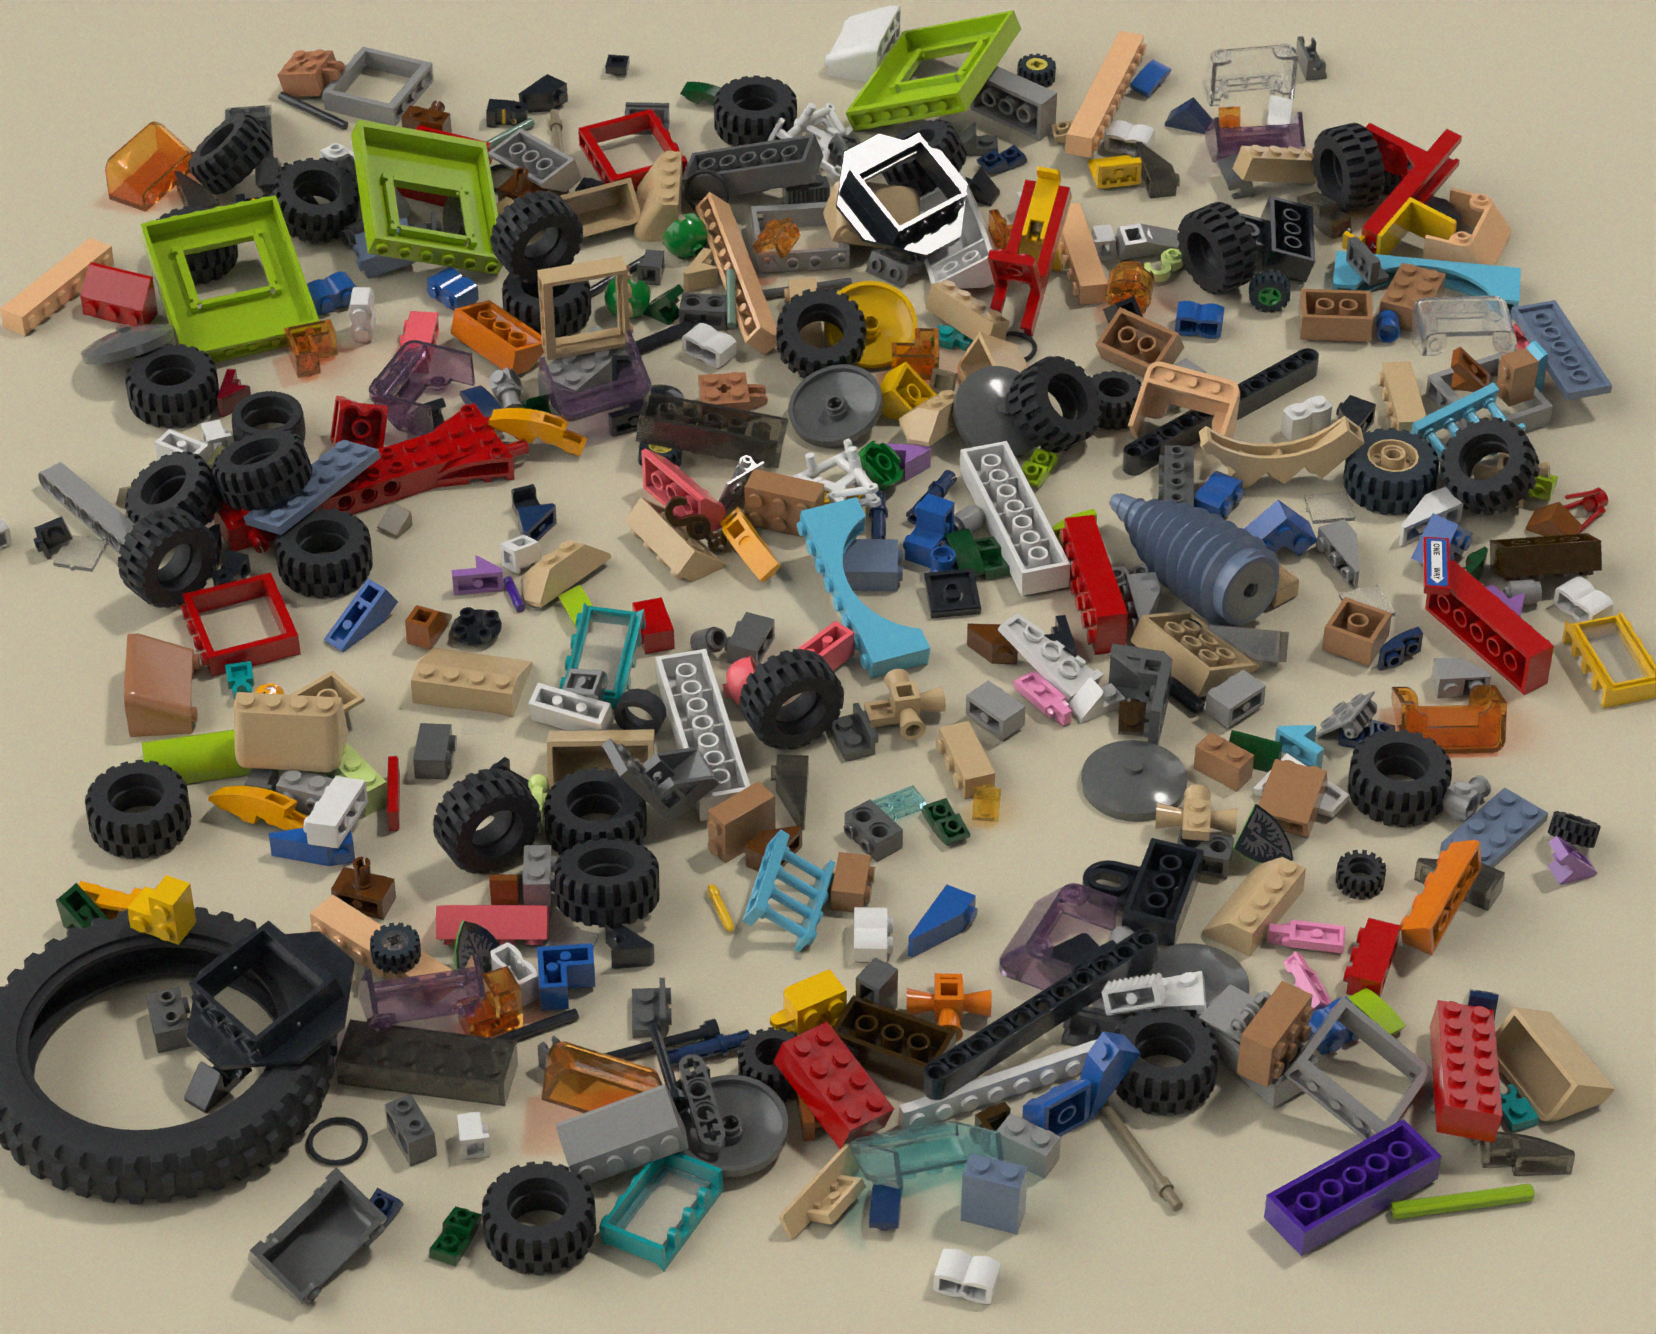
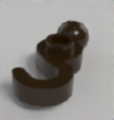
M675 496L667 502L665 515L672 525L678 527L686 526L687 533L694 540L706 539L708 547L714 552H721L727 546L725 536L711 531L710 520L707 516L703 514H688L677 517L674 515L673 509L676 506L687 504L685 496Z

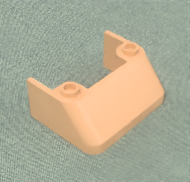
M1451 188L1449 203L1462 217L1461 223L1475 226L1472 234L1463 231L1454 233L1449 240L1426 235L1423 259L1497 265L1510 240L1511 227L1488 196Z
M1154 362L1147 368L1128 427L1133 437L1138 438L1145 417L1161 418L1166 414L1169 404L1214 415L1212 429L1221 435L1233 438L1240 400L1239 387L1236 382L1230 379L1165 362Z

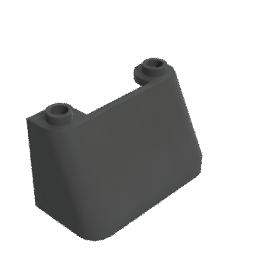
M337 1167L325 1177L327 1181L320 1188H316L313 1195L279 1228L266 1237L265 1243L260 1240L249 1251L248 1261L300 1305L303 1302H306L308 1305L313 1302L321 1293L318 1288L369 1239L375 1241L386 1229L383 1224L387 1217Z

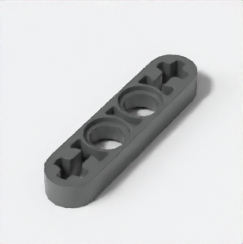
M694 1054L686 1055L679 1062V1076L683 1090L689 1100V1110L699 1145L707 1153H717L725 1146V1130L706 1066L700 1056ZM690 1066H693V1068L696 1070V1077L693 1079L691 1071L688 1068ZM699 1087L707 1091L703 1096L698 1097L691 1094L693 1089ZM706 1110L713 1113V1116L707 1120L700 1119L697 1116L701 1111ZM709 1129H712L716 1141H711L708 1138Z

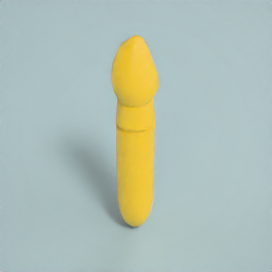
M709 884L707 888L708 896L712 900L724 928L728 932H733L734 923L720 896V890L714 884Z

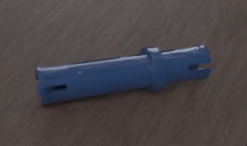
M945 470L937 481H933L929 485L927 492L906 513L907 520L912 524H916L915 507L927 494L944 498L947 495L948 489L957 481L956 474L951 470Z
M882 491L875 493L880 497L881 505L869 509L871 539H886L888 509L886 507V494L883 493L881 498Z
M748 1029L728 1035L719 1034L717 1038L667 1050L672 1068L678 1067L680 1060L686 1055L694 1054L702 1059L722 1055V1057L728 1056L729 1052L740 1049V1044L743 1040L747 1041V1036L750 1033Z

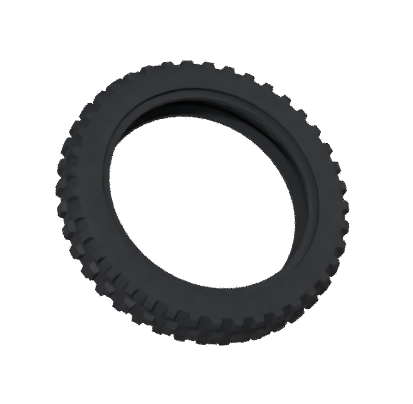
M196 907L194 909L196 924L178 945L130 928L128 911L126 910L118 912L117 918L107 921L102 917L93 919L91 926L84 929L76 926L67 931L66 938L60 941L53 938L45 943V951L41 954H30L24 960V968L22 970L14 969L7 977L8 984L5 987H0V1145L3 1149L10 1150L12 1157L19 1165H29L30 1173L41 1180L46 1177L50 1178L53 1187L63 1191L68 1187H72L77 1196L89 1198L93 1193L101 1195L103 1202L115 1203L118 1198H128L130 1204H142L145 1198H157L159 1203H168L171 1200V1196L184 1194L187 1199L197 1197L198 1191L210 1187L214 1192L225 1188V1181L232 1178L241 1181L250 1176L251 1168L256 1165L264 1168L273 1162V1154L277 1151L285 1152L293 1145V1136L295 1134L302 1135L309 1127L308 1120L319 1113L322 1107L321 1098L328 1094L330 1088L328 1080L333 1079L335 1073L334 1056L337 1055L338 1051L336 1038L338 1034L300 1064L267 1066L252 1086L223 1108L197 1120L166 1128L128 1130L87 1122L73 1116L51 1101L41 1090L34 1078L38 1056L45 1041L55 1027L85 1001L111 988L142 979L172 976L195 978L201 969L242 937H248L257 930L256 922L247 918L238 922L234 920V916L231 913L221 911L218 915L209 914L207 908ZM273 952L269 953L228 986L255 1001L269 1015L273 1022L315 989Z

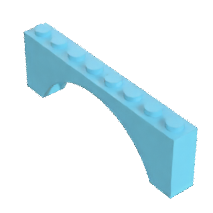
M1336 251L1332 290L1372 292L1388 287L1401 263L1445 273L1444 288L1471 297L1484 306L1494 318L1513 319L1511 316L1512 307L1519 306L1521 268L1374 254L1379 258L1382 269L1389 275V280L1369 286L1347 263V252Z
M855 497L802 510L800 522H797L799 535L801 537L804 536L806 540L807 552L809 555H813L815 559L816 571L818 574H822L824 578L825 590L827 593H831L833 597V606L835 611L840 612L842 616V625L854 632V650H858L860 654L862 668L864 670L867 669L871 678L886 675L893 669L906 670L928 664L930 646L922 630L891 622L873 612L855 595L846 579L843 568L844 555L851 543L864 532L866 515L858 498Z

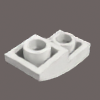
M1274 95L1270 96L1266 129L1283 133L1288 132L1292 99Z

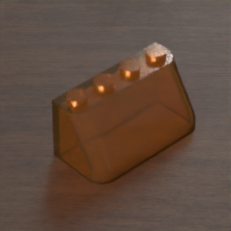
M155 121L150 122L108 159L105 166L109 199L146 212L190 173L188 161L191 159L194 151L163 124Z
M564 1041L554 1044L546 1056L541 1100L586 1113L661 1086L663 1083L659 1074L649 1067Z

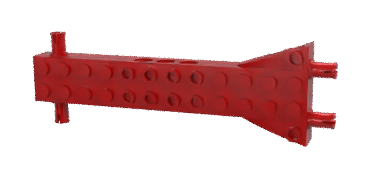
M475 403L464 405L461 407L460 412L447 419L434 431L378 449L381 458L313 511H318V508H325V510L334 508L339 509L340 512H350L353 515L437 487L470 484V479L484 478V483L492 482L491 477L507 476V481L515 480L513 458L528 454L529 446L524 438L510 444L503 443L495 433L493 426L488 425L491 416H483ZM224 500L219 502L221 508L214 515V524H220L222 538L231 551L237 552L252 546L260 554L262 550L259 546L262 547L264 552L269 550V541L276 539V533L246 525L244 516L250 511L231 508Z

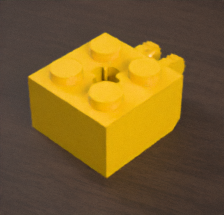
M830 969L785 987L783 1010L771 1015L770 1024L775 1030L785 1028L786 1032L794 1031L797 1033V1036L825 1022H828L833 1027L847 1005V990Z

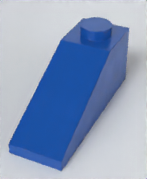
M368 578L323 640L344 653L382 624L398 601L387 589Z
M303 828L268 833L271 856L324 866L353 863L355 859L351 829L339 848L308 844L307 833L304 832Z
M946 884L909 935L908 956L913 958L962 933L967 925L973 923L978 913V908L975 907L976 895Z
M1103 1031L1087 1053L1080 1080H1089L1091 1082L1089 1119L1091 1120L1096 1117L1141 1054L1125 1035Z

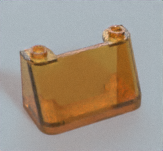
M1480 685L1473 688L1469 695V705L1418 706V697L1413 689L1405 686L1392 687L1391 700L1397 731L1405 729L1410 733H1421L1425 738L1430 737L1435 740L1437 746L1440 745L1446 751V754L1495 753L1504 747L1506 741L1507 702L1496 685Z

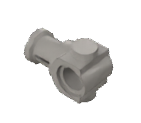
M508 367L502 371H494L488 379L494 395L503 403L504 408H524L523 404L519 401L523 385L516 372Z
M1477 775L1470 779L1469 783L1459 781L1450 785L1443 799V811L1450 813L1449 816L1454 821L1468 820L1475 814L1481 799L1491 793V785L1487 778Z

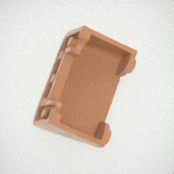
M139 633L127 635L124 705L130 737L193 733V723L198 722L197 707H192L191 702L192 675H195V670L200 669L199 654H194L193 649Z

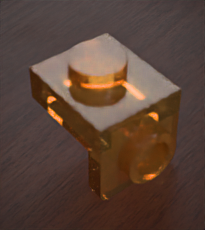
M1240 106L1219 107V134L1241 133Z

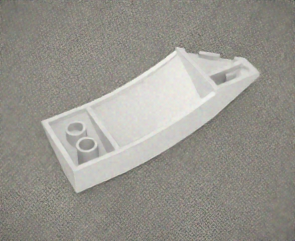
M960 170L959 174H960V175L963 177V179L966 181V179H965V177H964V175H963L962 170ZM968 185V195L965 200L962 232L959 241L924 260L931 284L949 280L954 282L955 286L960 289L984 288L989 285H995L988 262V254L990 250L996 251V248ZM938 187L934 191H928L924 195L919 196L920 215L948 200Z

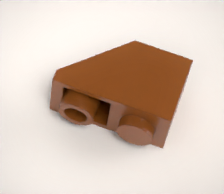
M416 605L405 620L407 644L430 650L451 621L452 614Z

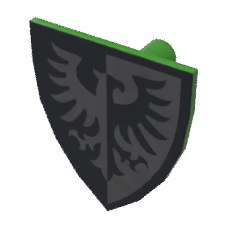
M1255 804L1233 849L1257 863H1265L1281 857L1290 861L1294 860L1290 842L1281 825L1265 809Z
M462 920L457 933L454 952L458 978L463 989H466L492 970L490 951L499 947L496 938L484 927Z

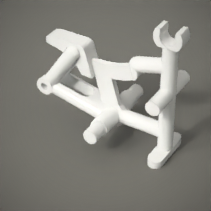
M808 103L806 109L794 121V126L788 132L781 129L785 122L781 117L768 141L775 140L776 136L780 139L802 136L804 132L810 135L815 134L824 155L820 168L829 173V179L836 183L841 175L842 167L838 165L834 167L827 162L830 156L828 144L836 133L850 136L853 128L851 126L847 128L843 126L835 113V106L831 103H826L823 108L815 111L816 105ZM823 123L827 130L825 132L815 126Z
M849 438L843 441L844 452L819 464L816 463L814 453H807L805 458L808 469L792 476L823 483L824 489L830 492L828 494L830 504L846 500L847 496L862 495V499H858L861 506L878 507L881 505L880 497L875 494L878 491V485L873 483L866 475L865 470L862 469L857 447L853 446ZM835 466H839L848 473L836 483L819 477L820 473ZM853 483V487H854V488L846 489L848 486H850V485Z

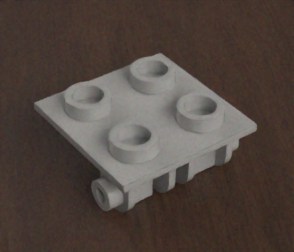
M749 455L742 456L731 480L726 483L719 502L728 508L742 495L745 497L744 487L754 469L761 470L764 462L756 464Z
M1373 691L1366 695L1360 693L1348 703L1342 701L1332 709L1333 714L1321 722V729L1315 737L1317 738L1341 727L1347 738H1356L1377 713V704L1371 700L1375 692Z
M1230 984L1198 1018L1240 1042L1241 1034L1271 995L1263 991L1258 992L1253 997Z

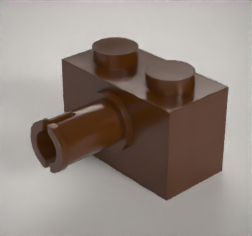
M437 100L433 101L429 109L409 105L401 117L402 127L416 129L421 125L452 133L451 115L448 112H444L445 105L441 101L437 104Z
M518 167L514 170V175L497 188L498 204L505 197L514 200L518 197H524V194L533 192V194L536 191L550 192V189L542 188L528 181V169L526 168L524 173V167Z
M357 857L353 861L354 869L343 867L331 888V895L336 896L368 917L384 920L396 899L394 878L371 873L370 860L366 857L364 865V857Z

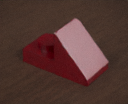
M227 369L217 396L219 417H226L232 414L236 404L251 395L250 386L241 385V380L237 379L236 369Z

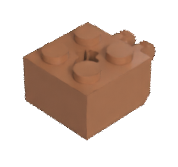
M299 50L293 53L277 76L283 92L293 97L320 96L329 82L337 81L340 78V74L346 70L345 63L336 61L333 50Z
M746 372L698 375L699 403L703 427L746 425L750 421V408L764 407L768 402L766 387L762 384H747Z

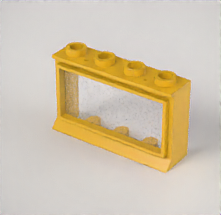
M1622 611L1619 612V615L1573 624L1565 620L1562 643H1572L1571 654L1573 657L1583 656L1581 663L1583 674L1593 672L1592 689L1594 691L1604 690L1601 702L1602 708L1656 698V665L1651 654H1648L1643 646L1642 639L1637 637L1631 622L1627 621Z

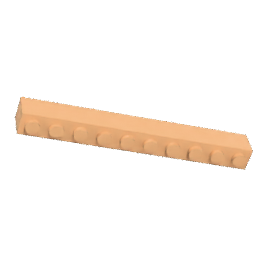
M1124 31L1118 32L1066 134L1065 153L1091 158L1094 151L1099 149L1100 139H1104L1105 130L1109 128L1111 118L1115 116L1116 107L1119 108L1121 97L1125 96L1126 87L1130 86L1131 78L1135 76L1136 68L1140 66L1142 56H1145L1147 44L1144 43V35Z
M709 192L695 209L706 225L708 232L707 241L712 250L725 290L726 271L728 269L735 270L736 319L744 341L749 346L766 355L772 348L776 347L777 327L730 204Z

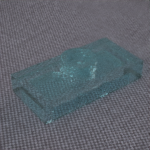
M914 785L872 800L893 821L920 811L922 806L926 805V800Z

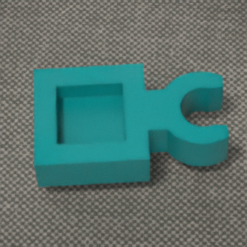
M940 324L931 337V345L951 350L957 346L961 350L967 351L974 341L961 334L957 329Z
M251 661L226 664L228 688L232 689L233 699L235 700L237 692L252 693L251 686H254Z
M1512 1084L1508 1085V1095L1501 1093L1502 1119L1511 1133L1536 1126L1539 1117L1526 1097L1517 1099L1515 1086Z

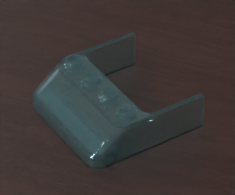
M957 1121L937 1122L850 1140L851 1153L866 1180L872 1181L873 1185H887L897 1189L903 1188L902 1180L916 1178V1173L925 1171L926 1174H938L943 1172L944 1167L952 1166V1169H963L967 1164L970 1153L1004 1161L1001 1132Z

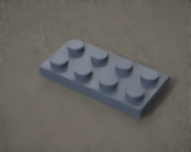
M1504 787L1442 841L1440 850L1446 851L1451 842L1479 841L1482 866L1479 874L1485 876L1547 821L1548 812Z

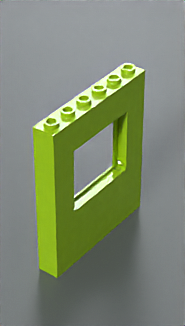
M1014 10L903 31L845 112L853 131L966 112L1021 30ZM970 52L957 72L908 81L919 64L924 60Z
M358 119L352 131L351 140L368 254L498 275L503 265L494 255L491 245V236L493 235L491 232L493 225L497 223L498 211L486 142ZM394 187L460 198L466 236L400 225Z
M276 195L141 223V238L169 324L173 327L177 346L185 344L187 347H197L199 351L202 350L207 353L216 363L321 339V324ZM254 241L269 286L199 301L185 255Z

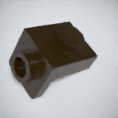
M1134 698L1125 699L1124 702L1119 701L1118 734L1144 735L1146 703Z
M1005 1101L995 1106H989L975 1114L973 1135L976 1141L980 1144L982 1143L988 1151L994 1149L995 1132L1008 1115L1011 1114V1108Z

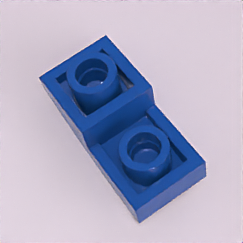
M1153 59L1134 78L1130 84V89L1149 98L1156 87L1163 84L1172 69Z

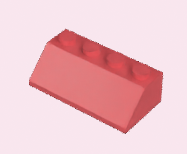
M648 449L642 450L643 488L665 507L672 497L685 496L687 504L676 506L673 509V513L677 517L688 514H703L710 520L712 532L723 528L720 523L725 519L726 509L721 502L713 498L707 490L701 488L695 483L693 478L688 477L677 465H674L667 458Z
M551 905L436 906V939H443V945H455L457 933L463 920L476 923L487 929L498 939L499 945L505 943L515 945V939H526V945H542V939H549Z

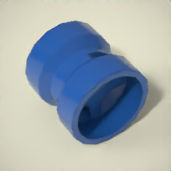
M1391 310L1381 311L1376 316L1378 339L1385 343L1394 342L1400 336L1398 314Z
M947 546L934 548L931 551L932 564L930 572L955 570V551Z

